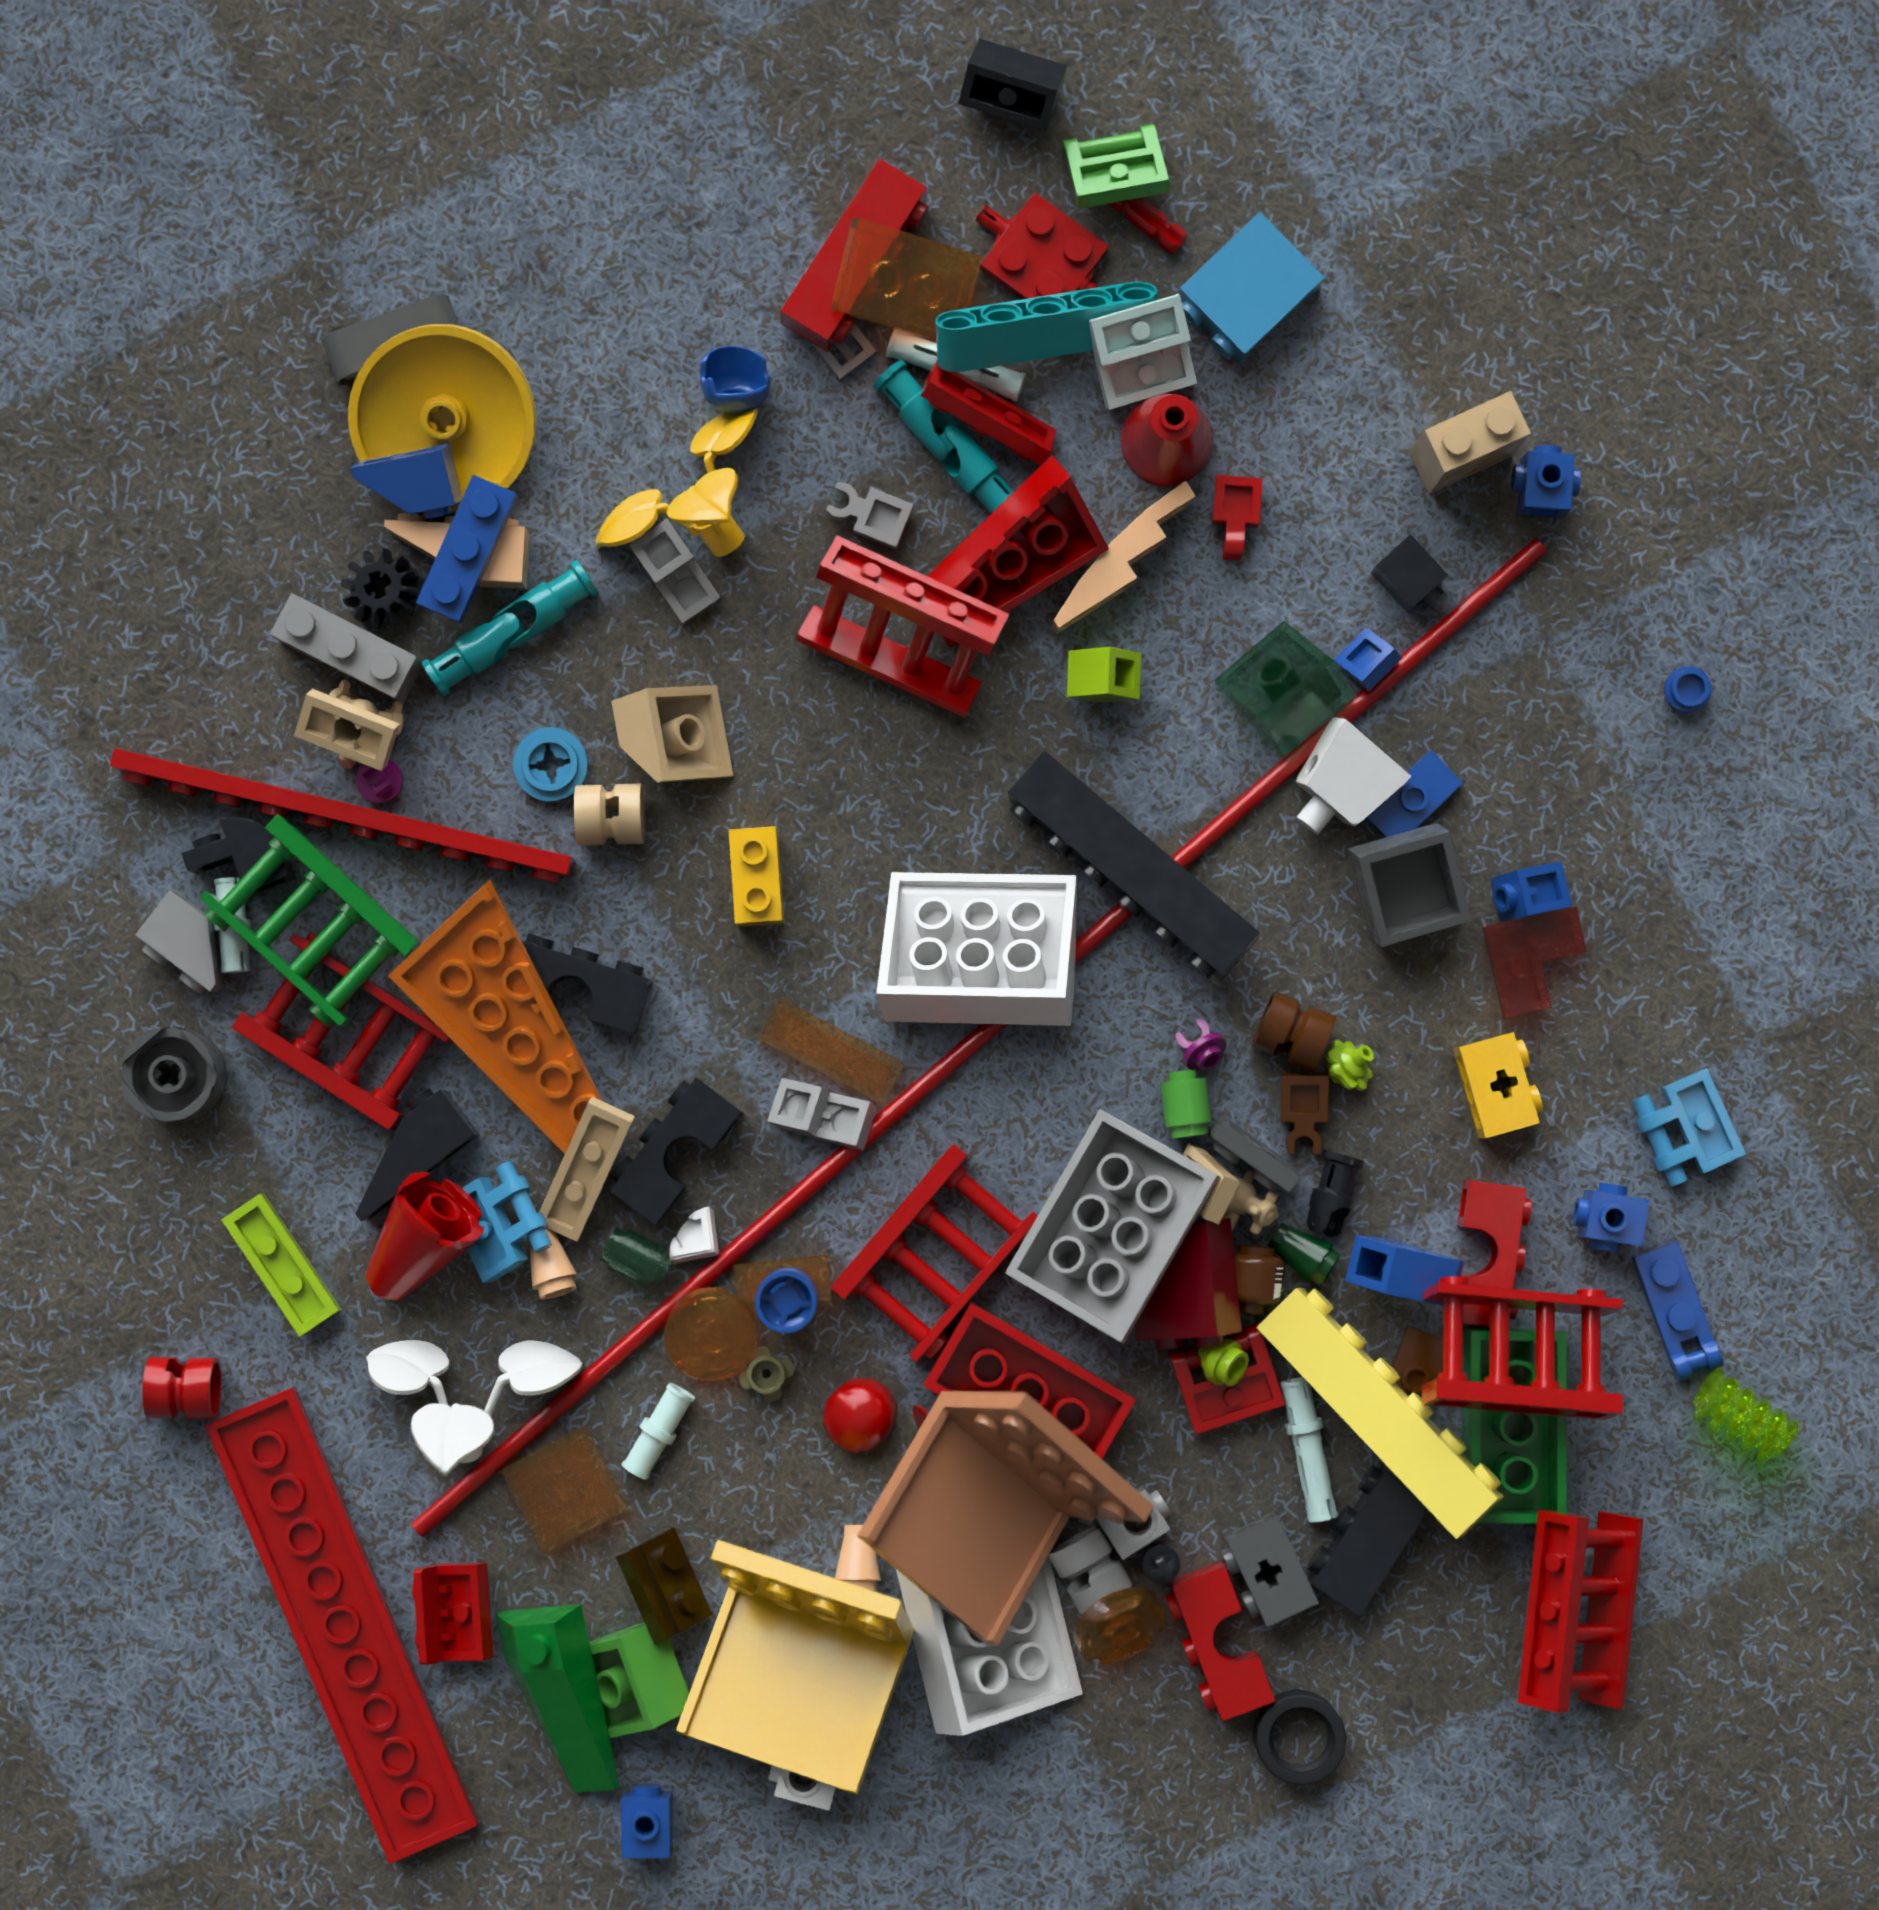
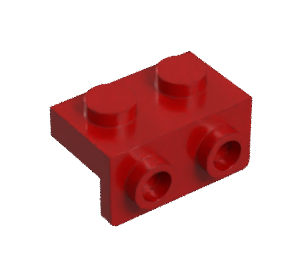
M487 1562L439 1563L415 1569L413 1572L412 1596L415 1601L417 1630L415 1633V1644L418 1649L419 1664L431 1665L441 1661H484L493 1658Z

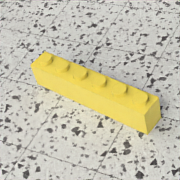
M1296 1288L1256 1328L1456 1539L1463 1537L1504 1498L1497 1490L1501 1485L1499 1479L1484 1464L1480 1463L1475 1467L1463 1454L1467 1449L1463 1441L1449 1428L1442 1432L1429 1419L1434 1413L1428 1405H1422V1398L1413 1392L1409 1397L1396 1384L1400 1379L1397 1372L1381 1357L1375 1362L1363 1350V1347L1367 1344L1366 1340L1349 1323L1342 1327L1329 1314L1334 1307L1318 1290L1314 1288L1309 1293L1305 1288Z

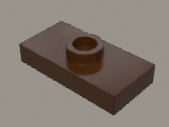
M1406 1325L1391 1367L1400 1376L1396 1384L1408 1397L1414 1392L1422 1398V1385L1437 1379L1438 1373H1442L1443 1338Z

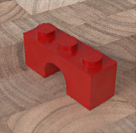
M1463 1180L1457 1226L1479 1230L1487 1237L1491 1245V1257L1483 1270L1471 1275L1461 1274V1277L1468 1279V1285L1513 1289L1515 1272L1521 1273L1525 1262V1245L1519 1244L1521 1226H1528L1531 1216L1532 1201L1531 1198H1525L1526 1188ZM1463 1304V1323L1490 1327V1306ZM1509 1308V1319H1516L1518 1309Z
M1219 1561L1176 1577L1175 1580L1170 1582L1173 1592L1166 1594L1165 1598L1174 1622L1184 1620L1190 1637L1181 1641L1191 1667L1200 1664L1206 1682L1199 1684L1198 1687L1207 1711L1210 1712L1217 1709L1221 1720L1225 1721L1275 1702L1262 1663L1255 1650L1238 1656H1228L1219 1652L1214 1646L1213 1635L1219 1622L1230 1615L1242 1611L1224 1563Z

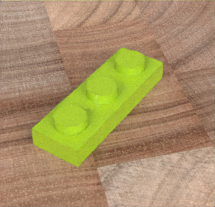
M264 1193L258 1194L221 1219L299 1337L304 1336L342 1310Z

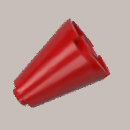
M1161 394L1141 401L1130 411L1121 431L1120 440L1123 457L1130 468L1147 483L1164 487L1182 484L1184 481L1187 482L1196 476L1204 468L1212 452L1213 433L1207 416L1198 405L1181 395Z
M418 1172L410 1174L399 1186L366 1270L367 1282L376 1296L385 1300H402L472 1247L483 1234L484 1226L480 1228L478 1222L482 1216L479 1206L465 1190L453 1181L445 1178L440 1184L428 1179L431 1173Z

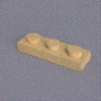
M591 1097L539 1213H543L548 1229L576 1242L579 1240L635 1116Z

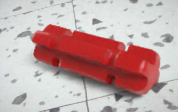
M1143 197L1108 203L1118 213L1121 210L1125 212L1124 218L1153 240L1156 237L1159 240L1158 245L1169 254L1176 253L1186 241L1187 233L1176 223L1170 225L1167 221L1168 217Z

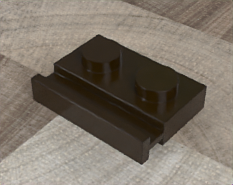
M675 1528L663 1531L631 1548V1550L616 1556L654 1645L670 1639L673 1635L712 1615Z

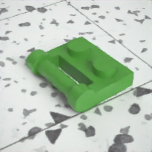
M1154 124L1140 126V131L1084 142H1078L1077 138L1063 140L1066 166L1069 170L1078 209L1170 192L1169 177Z

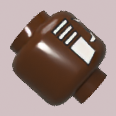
M1238 1244L1234 1257L1240 1312L1264 1314L1265 1305H1275L1282 1300L1285 1262L1282 1258L1275 1256V1248Z

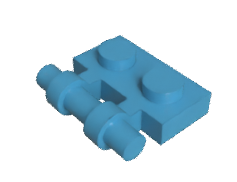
M1707 1068L1661 1087L1668 1103L1663 1108L1656 1110L1649 1094L1632 1100L1639 1118L1635 1119L1641 1133L1646 1132L1656 1154L1653 1158L1658 1171H1664L1671 1187L1688 1180L1681 1163L1693 1158L1699 1173L1704 1174L1746 1155ZM1674 1119L1686 1143L1677 1148H1673L1663 1124Z
M512 1161L505 1162L496 1167L495 1170L502 1184L495 1189L489 1177H478L462 1188L472 1197L482 1213L478 1222L480 1228L484 1226V1232L478 1241L467 1251L483 1283L496 1281L528 1260L520 1244L527 1238L535 1253L542 1252L552 1246L545 1231L548 1228L543 1213L536 1212L527 1193L530 1190V1186L524 1175L519 1176ZM509 1201L520 1220L513 1226L503 1208V1205Z

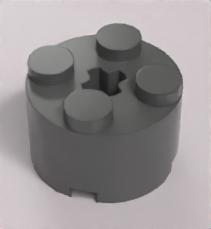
M165 1027L147 1031L132 1042L125 1052L122 1062L121 1086L125 1098L141 1115L162 1122H188L204 1116L218 1103L228 1080L225 1062L217 1046L206 1036L188 1029ZM170 1066L180 1067L181 1069L178 1074L180 1079L178 1084L167 1082L171 1077V1072L168 1070Z

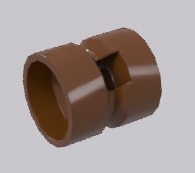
M1274 991L1264 1010L1251 1047L1273 1056H1278L1284 1052L1287 1054L1288 1062L1313 1072L1327 1046L1336 1016L1313 1006L1304 1011L1300 1008L1298 1000Z

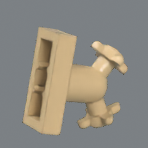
M342 680L339 687L332 690L329 695L311 689L305 696L294 736L340 754L338 758L340 760L339 764L346 769H352L353 766H356L357 762L382 771L388 764L396 736L401 734L404 716L401 712L403 704L399 701H394L392 709H386L385 711L377 710L375 704L369 700L359 699L356 695H352L349 692L351 684L347 680Z
M1188 1143L1183 1156L1220 1176L1199 1212L1203 1219L1220 1224L1222 1219L1231 1218L1233 1231L1240 1215L1248 1213L1253 1216L1254 1221L1250 1232L1259 1234L1263 1227L1270 1225L1274 1219L1279 1217L1275 1204L1278 1198L1277 1193L1270 1190L1265 1200L1257 1195L1252 1184L1254 1177L1251 1171L1246 1172L1242 1179L1227 1171L1206 1150Z

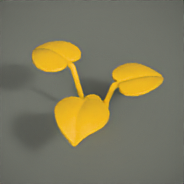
M753 409L742 414L723 413L706 423L693 438L690 451L695 457L704 456V464L708 474L700 478L689 490L678 495L670 505L660 503L663 495L659 490H646L628 497L604 521L596 538V548L600 550L601 547H616L630 543L644 535L654 525L658 515L665 514L672 522L680 523L684 526L692 537L700 535L716 557L728 555L737 549L745 538V534L731 516V502L737 488L738 475L732 468L716 470L714 462L717 455H724L733 451L745 439L755 422L759 409Z

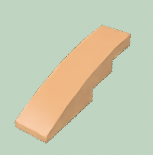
M1186 481L1147 508L1108 545L1109 550L1100 554L1080 578L1053 620L1052 628L1056 634L1135 585L1137 576L1130 565L1164 544L1166 535L1159 525L1192 505L1196 497Z

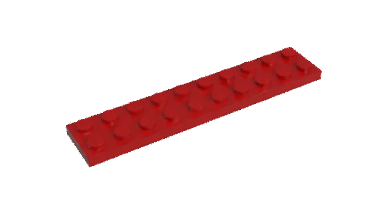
M296 1387L286 1389L206 1424L205 1428L389 1864L476 1827L479 1824L478 1817Z

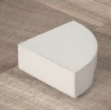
M709 1206L693 1212L680 1228L676 1237H673L669 1256L670 1261L674 1264L719 1255L714 1210Z

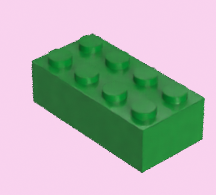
M1463 1328L1462 1373L1467 1374V1381L1484 1382V1378L1489 1376L1490 1328ZM1509 1328V1377L1514 1378V1385L1530 1386V1382L1535 1380L1536 1328ZM1555 1328V1381L1560 1382V1389H1567L1566 1331ZM1462 1408V1441L1467 1446L1463 1454L1475 1467L1482 1463L1499 1479L1501 1485L1497 1490L1504 1496L1478 1523L1537 1524L1538 1510H1551L1567 1514V1417Z

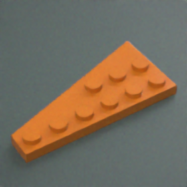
M489 879L404 959L388 977L565 1154L591 1097L603 1100Z

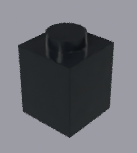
M1411 534L1370 572L1407 613L1417 605L1425 611L1444 593L1439 585L1448 576Z

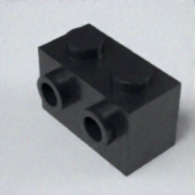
M979 38L967 65L958 104L1047 131L1058 104L1068 65Z

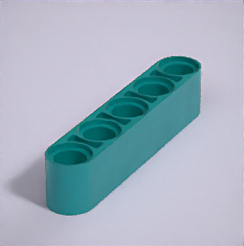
M1128 282L944 312L935 319L938 366L950 372H964L1093 351L1089 320L1158 300L1157 288L1147 282Z

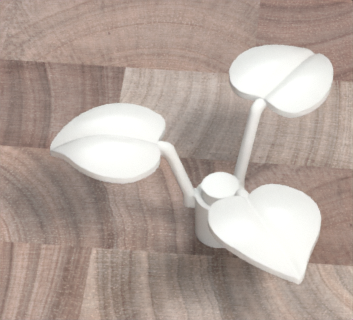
M419 1340L398 1341L376 1348L366 1356L371 1380L376 1386L388 1393L409 1395L422 1391L428 1384L433 1387L438 1403L426 1405L418 1410L412 1418L411 1430L415 1442L423 1455L443 1475H447L457 1464L473 1462L482 1455L483 1447L493 1435L494 1425L491 1416L505 1385L510 1383L512 1390L519 1395H540L567 1383L582 1369V1362L578 1357L554 1344L532 1340L513 1344L506 1348L499 1356L498 1366L504 1374L497 1378L483 1411L469 1405L453 1404L452 1407L448 1406L442 1383L437 1376L449 1369V1359L441 1348L432 1343Z

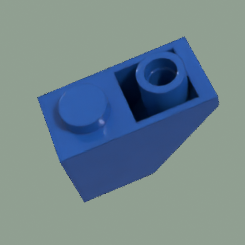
M1356 1235L1345 1281L1385 1294L1444 1306V1302L1423 1300V1291L1438 1283L1441 1277H1461L1464 1261L1384 1237Z

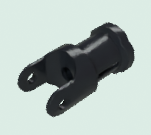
M1323 1150L1322 1157L1325 1159V1164L1319 1185L1313 1188L1311 1192L1307 1226L1314 1233L1323 1232L1328 1237H1335L1341 1233L1345 1218L1351 1210L1353 1199L1350 1197L1357 1169L1363 1168L1364 1161ZM1316 1217L1320 1218V1223L1318 1225L1314 1224V1220ZM1331 1222L1336 1224L1333 1230L1329 1228Z

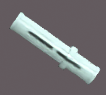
M895 328L887 347L886 357L902 359L904 362L930 371L937 361V345L934 342ZM1002 366L958 372L987 390L1012 399L1014 402L1018 401L1026 380V373H1019Z
M1304 1377L1281 1381L1280 1386L1289 1422L1285 1424L1287 1435L1292 1437L1308 1522H1321L1336 1518L1338 1513L1333 1499L1320 1429L1324 1428L1322 1418L1317 1417L1311 1385Z

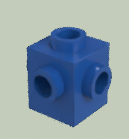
M1555 445L1534 446L1533 451L1526 452L1520 459V464L1513 465L1511 492H1518L1517 515L1563 518L1571 510L1572 496H1578L1581 484L1580 468H1574L1575 454L1562 453V448Z
M1599 1182L1598 1191L1584 1190L1583 1199L1577 1198L1575 1202L1573 1226L1579 1227L1577 1236L1591 1238L1589 1248L1618 1252L1619 1243L1642 1247L1650 1200L1627 1196L1628 1187ZM1610 1210L1612 1220L1607 1224L1606 1214Z

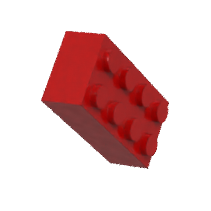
M972 1301L969 1302L923 1382L924 1387L937 1395H940L941 1391L1026 1392L1101 1459L1104 1457L1136 1401L1131 1394Z

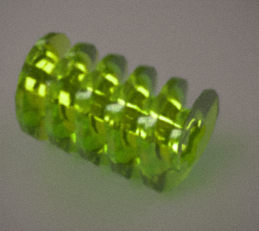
M1718 1367L1709 1373L1695 1395L1693 1405L1696 1409L1692 1418L1693 1422L1697 1424L1707 1415L1710 1416L1712 1419L1708 1432L1714 1434L1725 1426L1728 1429L1724 1443L1729 1445L1740 1436L1743 1439L1740 1453L1746 1455L1755 1447L1759 1449L1755 1461L1759 1466H1762L1770 1458H1777L1795 1438L1800 1427L1799 1420L1791 1419L1787 1422V1413L1784 1410L1778 1408L1771 1411V1402L1766 1398H1759L1755 1401L1756 1393L1753 1389L1745 1387L1739 1390L1740 1382L1733 1376L1724 1379V1371Z

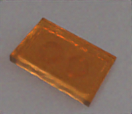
M859 217L852 218L831 311L936 342L935 319L937 316L948 311L970 308L982 256Z

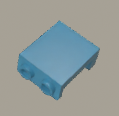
M1259 212L1180 287L1178 294L1181 297L1186 320L1195 327L1202 324L1214 336L1210 339L1213 347L1227 360L1234 357L1242 364L1248 358L1249 353L1304 300H1309L1320 289L1325 277Z

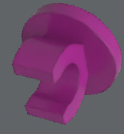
M390 759L382 771L362 764L356 774V786L359 793L366 800L372 803L383 804L392 801L398 796L403 786V775L399 766Z
M1199 1019L1196 1023L1202 1035L1198 1040L1193 1042L1187 1041L1181 1032L1175 1034L1181 1051L1184 1053L1183 1062L1187 1068L1205 1071L1215 1067L1222 1060L1227 1042L1221 1034L1212 1033L1206 1021Z

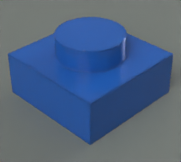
M1366 627L1334 661L1345 674L1370 691L1402 658L1393 646Z

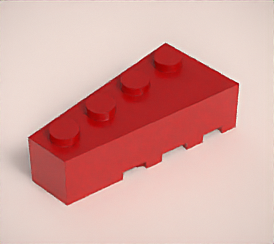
M1051 456L927 577L1007 613L1109 550V547L1071 476ZM941 635L949 647L958 643Z

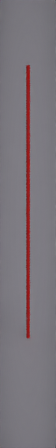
M1537 538L1528 543L1401 655L1402 659L1370 691L1363 688L1171 858L1184 869L1191 865L1305 765L1326 726L1333 717L1346 719L1350 723L1354 722L1547 552L1543 543ZM1117 904L1076 940L1075 965L1132 915ZM980 1024L874 1117L864 1150L1008 1024ZM845 1146L839 1147L726 1246L719 1255H716L418 1516L411 1523L416 1532L422 1537L427 1535L863 1151Z

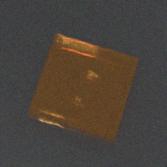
M587 1425L501 1469L543 1554L629 1509Z

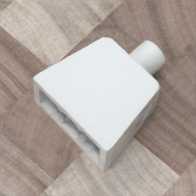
M1333 717L1297 777L1296 783L1310 794L1312 798L1296 818L1317 835L1333 816L1345 824L1356 826L1410 779L1411 775L1349 721Z

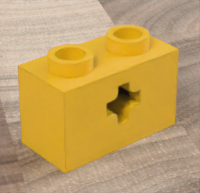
M776 826L730 829L729 845L735 924L738 927L784 924L779 838Z
M1514 1032L1453 1048L1478 1139L1489 1138L1540 1123L1537 1113L1543 1112L1541 1096L1536 1085L1529 1086L1524 1069L1530 1066L1528 1051L1522 1039L1516 1041ZM1496 1071H1498L1501 1078L1509 1077L1511 1086L1504 1089L1505 1097H1503L1500 1091H1492L1490 1083L1497 1080Z

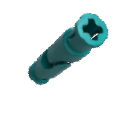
M902 359L895 362L877 378L872 387L877 392H883L900 411L898 417L931 454L938 459L968 496L974 495L992 514L1014 492L998 474L1000 468L982 447L970 437L951 413L938 411L927 399L921 397L923 388L906 370L908 365ZM933 425L941 428L944 432L938 436Z
M576 559L571 562V569L550 583L541 582L497 612L490 623L473 627L454 640L455 646L434 660L425 659L421 664L441 694L446 697L450 694L452 686L472 673L479 675L497 663L509 648L513 649L522 646L530 639L565 618L568 609L589 595L595 598L599 595V592ZM520 609H535L537 613L536 620L532 627L525 632L523 625L513 613Z

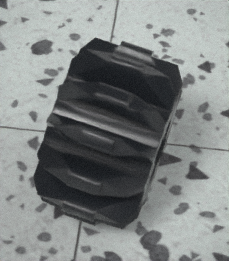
M383 548L378 562H376L375 557L369 550L364 551L363 559L366 563L365 566L361 568L353 561L348 564V568L356 575V578H344L341 580L343 588L354 591L343 598L344 605L348 608L358 606L355 610L354 618L359 622H363L370 616L371 625L376 629H380L383 625L385 615L391 625L394 627L399 626L400 618L396 613L398 610L402 609L409 616L415 613L414 608L406 600L407 598L418 599L421 591L410 585L420 579V575L416 570L405 571L409 560L404 555L397 557L392 562V552L389 549ZM379 579H383L387 584L392 583L385 588L387 595L383 598H380L374 592L377 590L376 581Z

